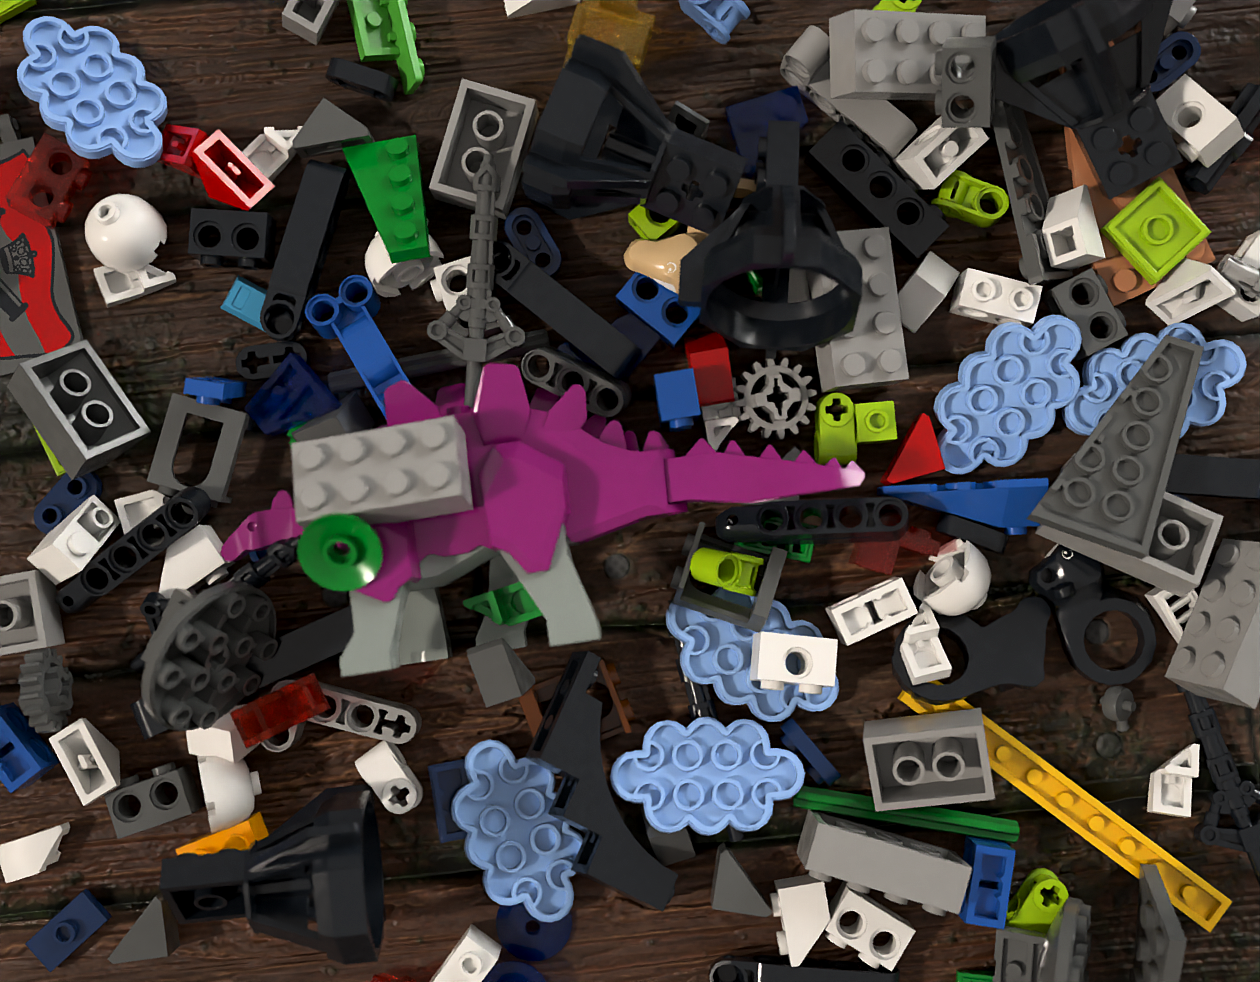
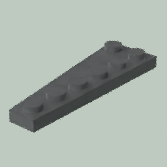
M995 98V117L992 124L1023 256L1019 259L1021 274L1028 280L1029 285L1058 283L1073 278L1072 270L1054 268L1050 265L1042 234L1043 222L1050 197L1024 110Z

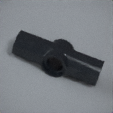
M1247 83L1228 107V110L1238 118L1245 136L1209 168L1205 167L1198 159L1192 163L1189 162L1179 176L1183 181V185L1188 189L1204 195L1208 194L1228 166L1234 163L1249 147L1254 139L1252 133L1260 123V85Z

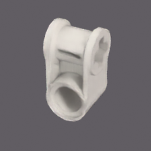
M382 740L355 761L358 772L365 782L372 787L389 812L403 814L417 807L423 798L421 782L407 765L404 756L394 743ZM406 787L410 793L406 796L405 800L399 801L396 795L400 793V789Z

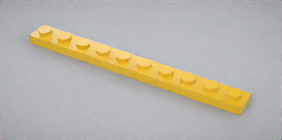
M938 680L928 682L935 685H944ZM904 690L898 696L900 701L919 715L974 709L964 699L944 705H931L914 699ZM982 714L990 767L993 771L1137 879H1139L1140 864H1156L1172 905L1208 932L1212 931L1233 901Z

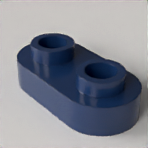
M1183 31L1176 32L1161 42L1151 76L1152 83L1150 85L1153 96L1161 92L1198 61L1201 54V46L1194 35ZM1172 50L1180 53L1181 60H1177L1172 56Z
M520 207L511 211L505 220V232L512 246L534 264H536L540 256L549 257V265L539 268L553 278L561 268L562 258L542 219L531 208ZM526 223L532 227L529 234L521 235L518 233V228L521 224Z
M90 472L71 480L69 475L65 473L37 505L34 511V522L41 532L48 534L90 496L95 495L99 499L102 494V482L98 475ZM77 481H80L83 486L79 494H76L73 490V486ZM54 509L57 513V519L51 523L48 519V514Z
M792 717L780 726L784 734L779 739L790 752L796 755L800 751L810 763L804 768L818 785L826 781L831 786L841 777Z

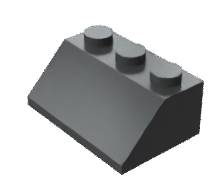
M87 339L20 363L7 385V388L71 480L106 466L151 433Z

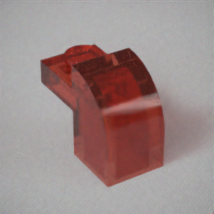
M899 515L882 516L880 519L882 524L886 526H896L902 520ZM910 526L909 532H906L902 538L896 541L854 543L849 564L884 575H891L899 548L928 557H937L941 542L931 539L932 532Z
M313 672L230 712V715L247 749L330 709V706Z

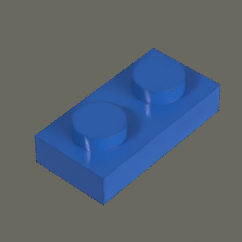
M213 376L185 378L184 394L196 395L197 403L208 405L232 404V398L245 397L247 382Z

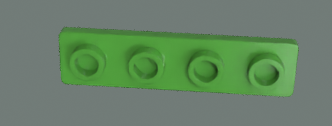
M347 0L361 62L396 60L404 94H413L422 83L425 70L421 58H418L416 52V30L414 24L409 22L406 9L408 0Z

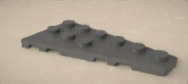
M1166 335L1026 519L1141 560L1148 555L1204 347Z
M1140 864L1134 968L1130 969L1129 982H1179L1187 940L1156 864Z

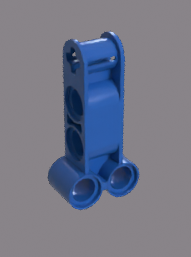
M352 275L342 281L339 286L338 297L334 298L328 294L313 296L306 304L305 314L310 324L321 337L325 339L339 338L387 420L384 400L386 388L401 380L407 381L409 384L411 383L372 319L380 310L381 302L378 294L366 277ZM367 293L363 301L358 303L352 302L358 294ZM334 312L332 318L328 321L319 322L323 314Z

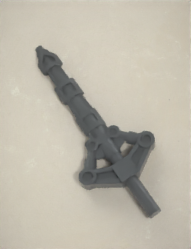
M484 154V159L480 163V169L473 178V191H477L475 214L471 215L469 239L472 240L470 263L467 266V295H460L456 300V305L450 311L447 310L438 320L430 322L427 327V334L432 340L438 341L460 359L467 361L464 405H468L470 408H473L482 375V362L487 363L510 349L521 346L526 338L524 331L515 325L509 315L506 316L501 308L500 301L496 297H492L495 266L493 265V242L497 241L498 217L494 216L495 193H500L501 177L496 172L494 155ZM457 317L468 322L469 338L450 329L458 321ZM498 320L497 324L503 333L484 339L486 324Z

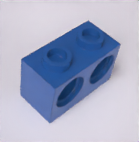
M638 272L633 274L616 295V303L673 350L700 319V307L680 306L677 293ZM643 283H651L657 288L658 294L650 300L642 299L636 292L638 286ZM674 306L683 308L687 314V319L680 324L671 323L665 314L669 308Z
M693 368L654 374L653 387L660 428L669 426V432L692 429L693 422H697L701 415Z
M14 702L0 706V780L8 791L13 793L31 786L60 763L41 736L35 732L34 727L29 726V721Z
M966 836L963 860L972 867V871L958 916L967 924L998 929L1005 928L1016 853L1005 842Z

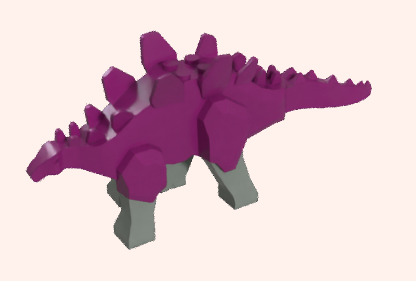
M488 363L484 366L473 408L464 405V383L440 388L437 391L436 403L434 404L407 381L401 380L386 388L384 400L387 425H380L376 429L454 416L465 432L473 510L396 523L369 525L380 539L383 559L377 575L367 585L350 591L354 634L340 658L341 676L391 670L401 667L400 665L453 657L439 587L448 586L489 560V591L521 582L547 620L550 646L602 638L600 622L573 564L569 546L584 544L643 520L689 512L687 503H760L800 495L860 486L865 478V473L852 460L845 469L840 466L834 457L826 465L816 464L805 450L800 453L795 461L782 460L772 445H768L760 457L745 456L738 444L732 440L725 452L720 453L716 452L704 438L699 439L685 456L675 457L674 450L669 449L661 434L655 431L648 433L642 452L639 451L636 434L633 431H627L624 434L622 425L618 421L612 420L606 426V418L594 414L587 420L586 392L579 384L572 385L560 399L558 395L539 387L529 404L519 368L512 364ZM278 491L273 499L270 510L258 511L249 515L222 546V557L226 561L237 562L250 552L266 550L278 540L301 535L304 529L296 523L295 508L291 495L287 491ZM336 543L341 550L350 549L345 543ZM485 616L475 638L476 646L503 637L512 649L528 646L526 637L528 621L513 626L506 624L498 625L491 621V618Z

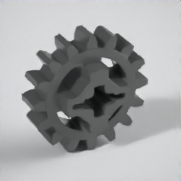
M55 648L30 650V654L24 655L25 664L20 665L21 673L18 677L20 685L19 706L24 715H29V726L35 727L36 733L44 734L62 731V726L68 725L66 716L71 715L70 709L74 703L72 697V684L74 683L72 674L68 671L67 667L62 666L63 657L62 655L57 656Z

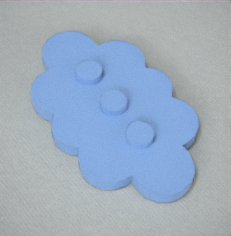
M42 16L29 22L23 31V42L29 56L20 63L17 69V79L23 94L29 99L39 102V110L45 124L52 129L65 132L66 140L71 150L81 157L100 159L112 153L124 165L133 168H145L157 162L163 153L162 134L158 126L167 116V99L162 89L146 81L145 68L142 62L133 55L121 53L116 36L108 29L99 26H86L74 31L64 20L53 16Z
M1053 314L1041 318L1031 329L1017 322H1006L998 325L990 332L986 339L985 351L969 354L963 359L958 370V381L946 385L939 391L933 408L937 420L945 427L938 435L937 443L946 471L952 474L963 475L972 472L984 460L996 467L1014 465L1026 453L1029 439L1042 437L1051 430L1055 422V409L1065 407L1071 403L1080 389L1079 373L1070 363L1080 350L1082 342L1080 329L1075 322L1062 315Z
M1183 322L1168 325L1160 330L1156 336L1145 332L1136 333L1125 339L1119 349L1112 347L1104 348L1089 355L1082 368L1084 386L1080 387L1077 396L1071 403L1062 407L1063 421L1074 433L1083 436L1090 435L1160 341L1166 335L1204 347L1179 437L1181 438L1189 426L1195 428L1209 426L1222 417L1227 404L1223 389L1238 383L1245 374L1247 366L1245 354L1232 341L1220 339L1206 343L1200 330L1191 324Z
M722 587L717 588L712 593V596L750 609L755 598L754 596L724 590ZM773 600L768 619L761 632L823 638L816 626L804 620L792 621L787 608L781 602ZM672 602L668 606L666 625L674 637L685 643L680 654V666L685 676L692 682L701 685L713 684L715 693L724 703L729 705H743L747 703L751 713L758 719L766 722H776L789 717L796 707L809 712L823 711L830 707L837 699L839 682L836 675L835 687L822 688V694L799 693V685L784 684V691L761 689L760 681H750L753 634L758 632ZM790 653L786 657L785 666L791 674L796 675L800 671L801 662L796 655Z
M701 717L691 722L687 728L676 721L670 720L660 721L651 726L644 736L642 750L626 752L616 759L611 768L610 780L612 788L618 797L626 802L643 803L647 821L659 832L675 833L689 825L700 835L711 836L724 830L728 824L736 830L743 832H752L763 827L772 815L773 801L787 800L797 794L804 783L805 772L803 764L797 755L789 750L771 748L768 733L762 725L754 720H736L725 727L715 718Z
M489 739L478 742L470 748L465 757L464 768L469 783L455 793L450 808L452 819L456 825L465 832H468L464 844L465 855L470 863L484 869L482 883L484 891L490 899L506 906L523 902L529 914L542 922L551 923L561 920L569 913L573 905L574 891L569 877L576 874L571 868L584 839L580 833L570 828L571 825L548 814L557 792H554V772L525 757L516 760L509 747L500 741Z

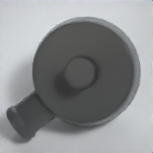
M1111 686L1106 690L1104 696L1101 697L1100 704L1102 705L1105 717L1115 721L1117 730L1124 732L1130 728L1127 719L1135 711L1136 703L1134 702L1132 692L1128 688Z

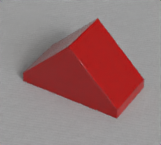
M166 124L162 133L163 153L158 161L201 179L191 152L204 142L209 135L200 129Z
M219 129L191 152L192 159L208 197L249 211L275 187Z
M717 332L684 337L683 341L689 369L693 368L699 406L705 407L734 402L735 397L728 347L723 336Z
M924 413L915 416L881 478V483L890 485L945 469L930 416Z

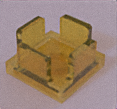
M583 0L582 4L577 3L567 36L568 51L563 66L571 57L577 37L580 34H585L625 51L640 75L656 22V16L640 12L638 10V0Z

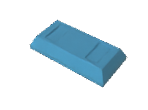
M238 275L220 308L264 331L260 322V312L267 290Z

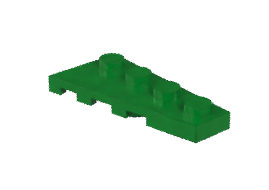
M416 135L342 148L391 262L398 263L431 257L420 151Z

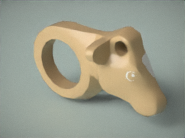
M741 178L734 198H744L755 192L756 184H754V180ZM687 226V233L659 240L636 239L631 242L624 253V262L631 271L650 277L678 294L680 260L709 234Z

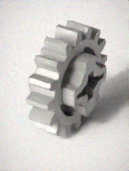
M788 358L781 359L778 365H775L774 359H765V368L758 362L753 363L751 368L754 374L752 375L744 371L741 373L740 378L745 382V385L734 387V392L740 394L741 399L734 402L733 407H742L744 411L738 417L739 422L748 419L751 423L747 431L750 433L758 428L762 429V439H768L772 431H774L777 440L784 439L785 429L791 435H796L799 433L796 423L801 425L809 424L810 420L804 414L805 412L816 410V406L809 403L808 398L816 395L817 391L807 390L806 384L812 380V377L805 376L801 378L798 375L802 368L800 364L792 369L788 368ZM763 376V387L758 393L751 395L755 382ZM782 376L788 378L794 384L795 388H791L787 384H785L782 381ZM773 390L775 395L782 396V402L776 405L774 402H768L767 396L772 394ZM793 403H798L794 415L786 421V418H788L787 410ZM753 409H759L766 414L768 422L758 417Z

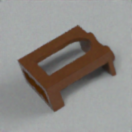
M601 657L596 668L598 669V676L595 682L603 684L609 689L613 699V707L608 715L601 718L600 741L624 731L626 734L632 732L630 721L636 719L628 698L621 700L616 686L622 683L614 663L606 664L604 657ZM563 673L534 684L526 693L518 697L533 737H535L545 714L541 702L553 697Z

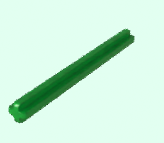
M802 785L797 794L792 796L793 806L796 808L1008 843H1016L1020 833L1019 824L1016 820L931 806L875 811L874 800L871 796Z

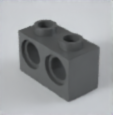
M996 36L949 37L945 41L942 51H936L935 75H942V90H937L935 96L936 115H942V128L990 127L995 117ZM967 55L973 59L975 67L970 70H963L957 66L955 57ZM959 95L970 97L974 102V107L970 109L959 107L955 97Z
M1093 268L1078 274L1041 295L1051 315H1062L1075 322L1079 327L1082 342L1080 350L1075 356L1076 361L1128 335L1125 329L1126 320L1122 312L1118 308L1113 307L1107 296L1108 287L1106 282L1099 274H1095ZM1073 288L1083 292L1085 296L1084 305H1079L1073 300ZM1091 321L1101 325L1103 330L1101 339L1092 335L1090 331Z
M173 761L151 769L152 777L143 780L139 779L138 774L120 780V785L116 787L117 789L104 795L118 839L190 815L203 807L189 764L176 768ZM166 782L174 784L177 788L178 795L176 800L170 799L166 795L164 789ZM130 795H134L139 799L141 803L140 812L132 810L129 806L128 800Z

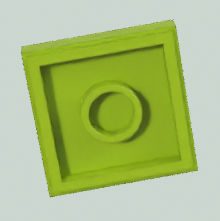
M1160 176L1153 180L1100 229L1102 234L1151 286L1156 284L1211 233L1207 226Z

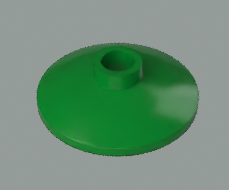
M331 513L314 519L303 530L298 542L297 552L301 567L314 582L330 590L351 591L367 585L377 575L383 559L382 545L376 532L366 522L349 514ZM336 543H345L350 549L341 550Z

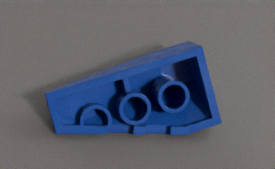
M1048 478L995 480L983 483L957 482L946 483L945 485L882 486L877 488V495L898 498L909 505L940 514L941 512L951 514L989 528H1004V534L1020 535L1027 534V527L1040 526L1039 523L1027 520L1026 518L1048 491L1049 481Z

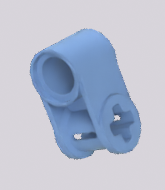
M679 0L682 11L721 44H727L730 40L729 34L741 20H746L751 15L749 8L742 0Z

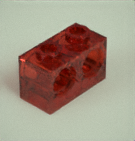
M44 132L5 197L9 207L53 230L58 221L64 223L70 215L74 205L70 200L76 190L83 191L92 176V171L89 170V159L77 155L71 150L70 146ZM59 161L68 162L73 166L71 171L64 175L52 172L51 168ZM39 193H48L54 197L51 204L45 207L34 205L32 200Z

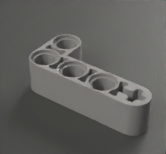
M809 25L784 55L780 66L782 76L836 122L841 119L847 126L849 124L855 126L864 136V143L873 152L876 150L880 151L892 162L917 133L915 124L887 100L831 99L830 37L820 28Z
M293 676L273 686L267 702L259 737L262 745L267 750L281 752L295 745L300 740L306 721L394 744H403L411 740L420 731L422 718L416 708L410 705ZM287 685L295 687L299 693V701L296 705H292L285 700L284 690ZM323 695L331 696L335 700L337 706L333 715L327 714L321 709L320 701ZM360 705H366L372 709L374 720L371 724H364L358 719L357 709ZM401 716L406 717L405 724L411 726L403 733L399 732V725L392 722H387L380 728L384 719L396 721ZM276 723H282L288 728L289 738L287 742H282L275 737L274 727Z

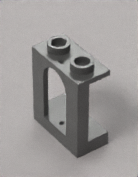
M172 393L147 482L158 484V492L170 496H175L186 487H192L181 484L176 479L173 471L174 461L189 413L223 423L209 474L205 481L195 487L201 488L208 494L211 507L217 508L219 502L231 503L233 498L226 495L245 430H253L256 417L218 405L197 403L196 399Z
M700 522L695 535L687 534L681 554L688 556L685 567L677 565L670 588L676 589L672 603L755 632H761L768 619L788 551L773 547L769 556H765L702 534L706 523ZM700 548H711L728 553L732 551L765 559L764 564L758 568L757 577L761 579L751 609L703 593L692 585L689 578L690 561L697 550Z

